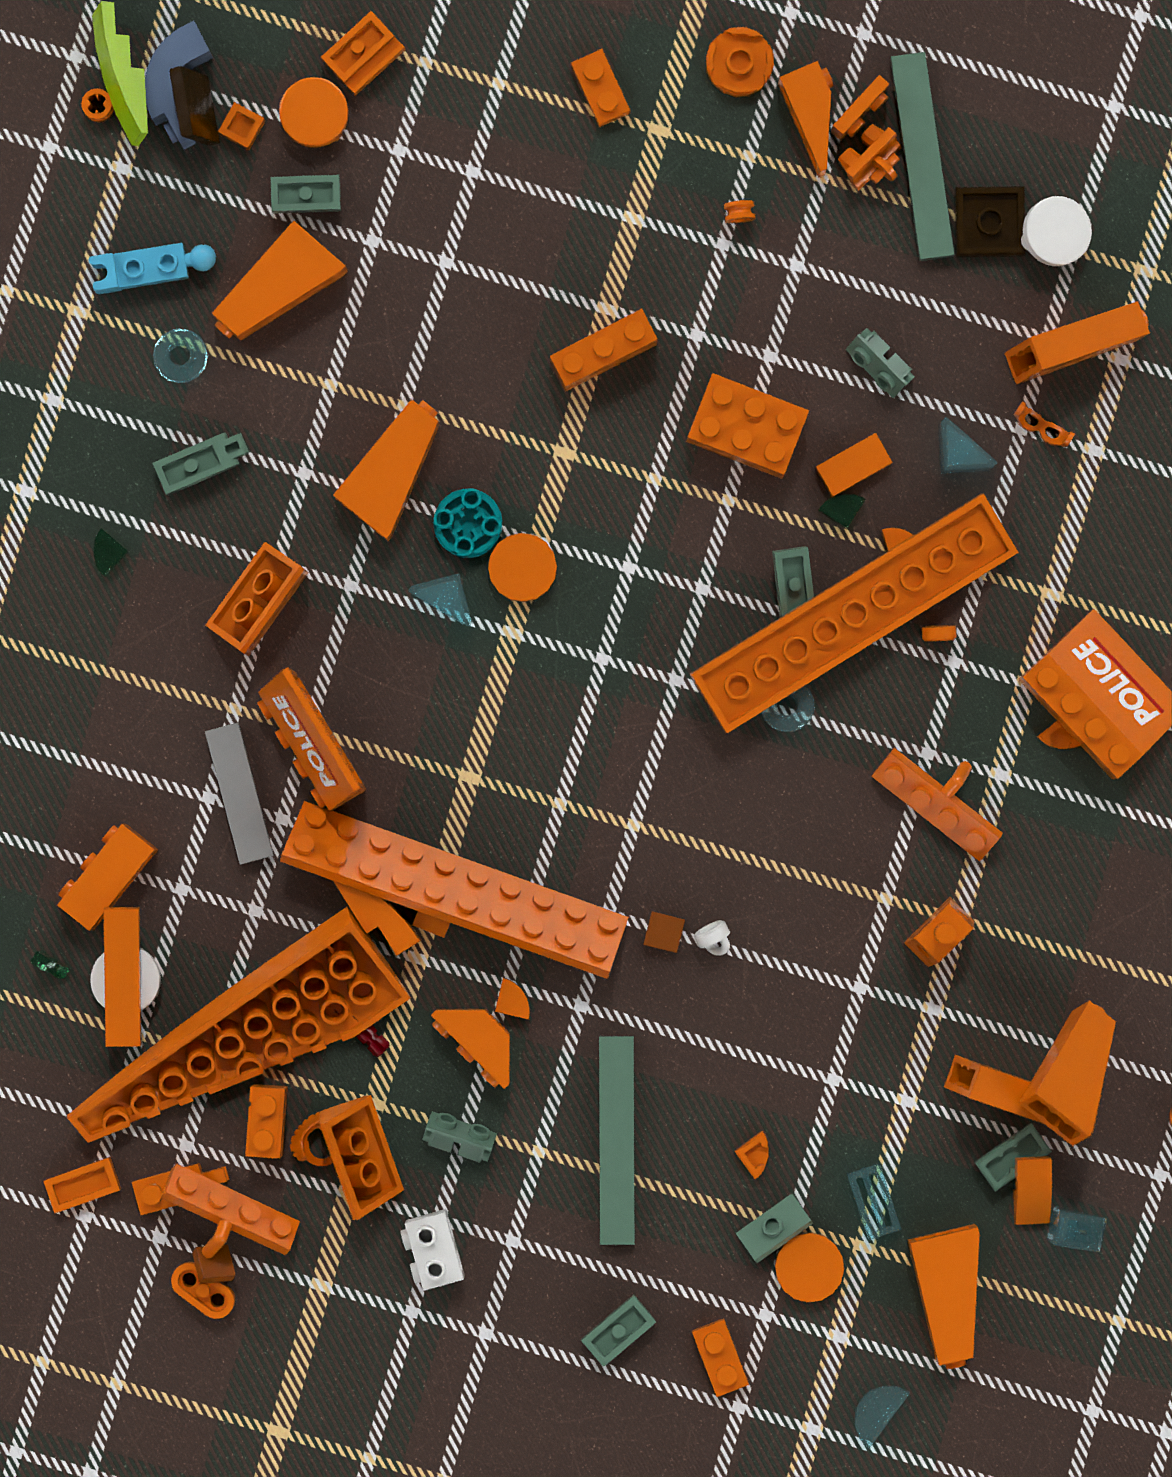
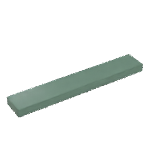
M925 52L891 56L890 62L919 261L953 257L954 248Z
M599 1036L600 1245H635L634 1036Z

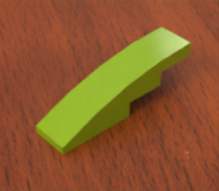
M100 1L92 14L95 47L103 81L116 116L131 145L139 146L148 134L145 70L142 68H131L129 35L116 34L114 2Z

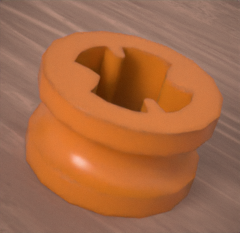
M98 88L91 89L82 98V110L92 121L104 122L112 116L114 108L106 91ZM101 97L106 99L103 102L105 107L103 112L99 113L98 110L95 111V114L90 112L93 108L90 103L92 99L97 98L98 101H100Z
M740 200L725 203L724 210L728 211L725 222L743 223L755 220L756 216L751 212V208L754 207V201Z

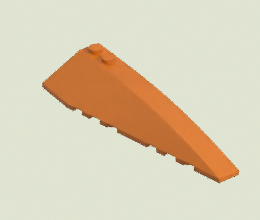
M345 907L172 1030L69 1113L67 1119L83 1138L90 1143L130 1127V1123L144 1117L150 1119L160 1115V1111L177 1104L183 1106L193 1102V1098L207 1092L213 1094L263 1074V1070L280 1064V1066L291 1063L294 1061L293 1058L310 1051L316 1053L326 1049V1045L340 1039L342 1041L351 1039L408 1001L411 997L370 935L365 933L351 910Z

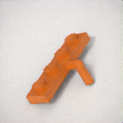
M893 748L871 776L979 862L1003 834L955 796L972 770L969 762H961L952 777L943 786L900 751Z
M177 1163L172 1167L161 1198L218 1224L214 1236L202 1248V1254L206 1258H212L227 1242L230 1231H234L286 1255L291 1249L300 1223L299 1220Z

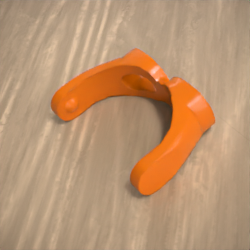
M1023 401L1014 413L1018 424L1023 429L1031 432L1039 431L1042 440L1049 445L1067 447L1075 435L1073 432H1067L1052 422L1045 421L1040 414L1026 407V403ZM1028 414L1032 415L1037 419L1038 424L1035 426L1028 424L1025 421V417ZM1050 427L1058 432L1057 438L1049 437L1045 433V429Z

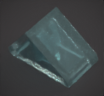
M947 417L938 425L941 474L990 471L998 463Z
M459 573L412 585L408 592L465 627L470 628L473 622Z
M1054 1206L1047 1240L1053 1245L1100 1252L1107 1218Z

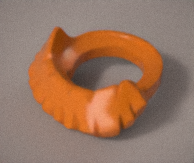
M317 1112L315 1115L312 1114L308 1119H305L302 1125H299L298 1129L294 1131L295 1135L291 1138L290 1150L299 1161H308L316 1166H327L333 1163L331 1155L326 1158H317L311 1153L309 1148V1134L317 1128L321 1130L319 1124L320 1112Z

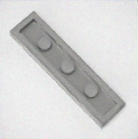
M234 723L205 731L239 864L274 856L240 724Z

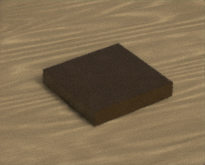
M182 66L171 68L169 73L181 136L208 146L219 144L220 140L208 76Z
M1024 186L955 188L956 258L1022 257L1026 255V249L1021 243L1025 220Z

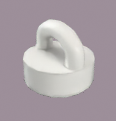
M718 920L712 922L695 933L694 938L698 946L706 948L713 955H724L730 948L727 938L730 931L725 921ZM720 941L721 947L714 945Z

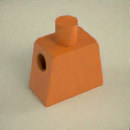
M949 897L904 944L927 967L939 963L972 931L975 921Z

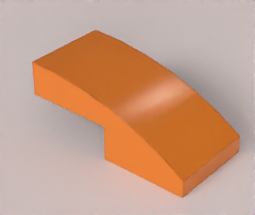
M1050 1156L1015 1158L1016 1189H1013L1014 1224L1050 1223L1052 1158Z

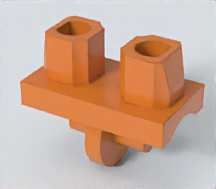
M871 124L861 136L862 142L869 148L862 155L849 148L839 157L840 165L847 173L851 185L858 191L869 180L877 184L883 177L890 181H894L898 177L893 167L900 160L896 153L902 147L896 139V132L890 127L884 131Z

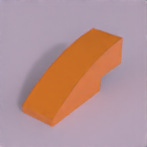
M333 881L365 933L367 934L379 927L396 956L421 941V938L411 924L386 899Z

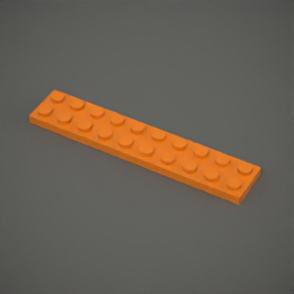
M980 494L690 673V676L724 732L729 733L1019 552L985 495Z
M307 801L303 802L280 859L282 863L606 979L610 973L629 918L346 815L329 811L326 808H320L318 805Z

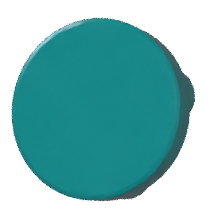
M474 488L460 489L450 493L440 502L434 514V531L438 541L444 549L458 557L474 558L489 552L498 542L502 532V515L496 502L486 493Z

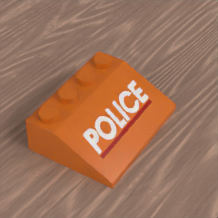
M1092 609L1018 679L1046 710L1062 724V727L1079 742L1080 746L1111 779H1118L1172 726V691L1095 609Z
M288 667L285 668L258 691L262 700L257 702L259 708L267 720L272 717L280 728L275 731L277 738L285 750L291 747L297 756V759L292 762L303 779L309 776L315 786L310 792L320 808L327 806L329 811H333L367 790L295 671Z

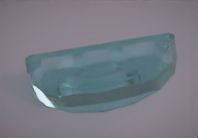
M897 1385L881 1386L876 1389H870L860 1399L855 1409V1428L859 1439L868 1449L910 1394L909 1391Z

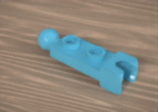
M183 243L115 254L108 253L89 258V263L93 268L107 269V276L103 280L93 283L94 292L97 294L189 279L187 267H193L198 271H207L216 262L215 251L210 246L200 244L195 246L190 253L185 254Z

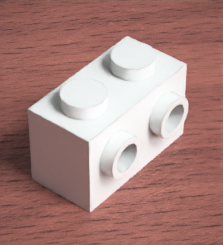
M444 1209L406 1220V1229L401 1230V1236L405 1249H412L415 1263H411L410 1268L415 1284L421 1283L423 1291L464 1280L465 1275L447 1210Z

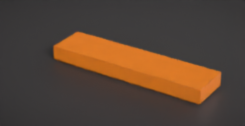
M105 907L106 1047H140L142 1044L140 907Z

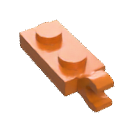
M200 1163L185 1166V1168L217 1183L229 1180L226 1166L202 1172ZM170 1171L132 1181L140 1215L177 1206L161 1198Z

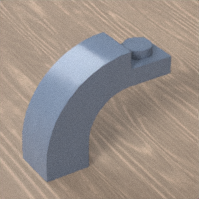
M195 21L175 30L161 42L150 59L145 75L146 104L153 122L157 126L168 120L169 122L163 126L172 143L179 141L183 149L196 144V142L184 138L180 134L169 71L171 68L178 66L192 70L213 59Z

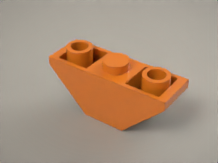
M436 1009L431 1014L435 1019L432 1026L445 1039L451 1035L460 1044L456 1050L469 1063L476 1060L484 1068L480 1074L494 1088L500 1084L504 1089L510 1084V1033L487 1009Z

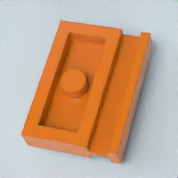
M370 11L323 54L321 60L356 96L405 51V46Z

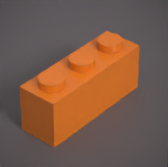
M640 309L550 355V362L565 391H568L656 346L658 338L643 309Z
M121 824L119 828L113 825L101 840L105 844L97 855L92 852L80 866V869L84 871L76 882L70 879L58 894L62 899L57 906L88 931L96 929L104 919V908L115 905L158 851L155 846L127 824Z

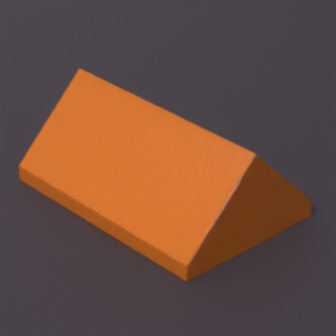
M264 542L205 626L239 651L250 656L309 572Z
M371 1095L320 1111L319 1124L353 1220H359L404 1191Z

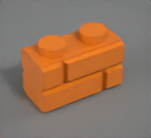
M253 1084L250 1086L249 1101L251 1105L248 1111L245 1156L281 1158L283 1156L288 1086Z

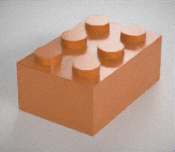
M712 373L686 442L782 479L809 410Z

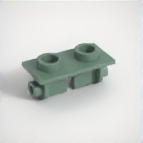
M866 328L861 334L857 335L845 350L851 355L853 361L858 366L863 367L875 379L880 389L894 398L915 377L911 373L913 369L896 353L887 360L883 355L890 347L875 331L871 332Z
M432 1111L422 1140L427 1141L430 1147L432 1146L450 1153L454 1142L461 1145L458 1156L480 1163L481 1160L488 1162L497 1133L490 1131L481 1124H469L457 1120L451 1114Z

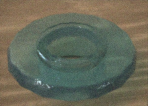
M182 328L170 330L162 335L155 344L153 352L154 364L160 375L169 381L177 383L189 382L198 377L204 370L208 358L207 348L201 337L193 331ZM177 346H185L190 352L188 362L183 365H175L170 359L171 351Z
M805 685L788 695L797 701L798 707L795 713L784 715L778 711L777 703L761 712L765 722L773 729L781 732H795L804 728L811 720L815 710L813 695Z

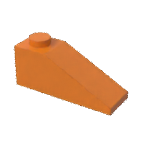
M815 61L780 76L778 86L819 178L824 176L827 170L831 105L830 88L834 87L827 68L821 69L818 61Z

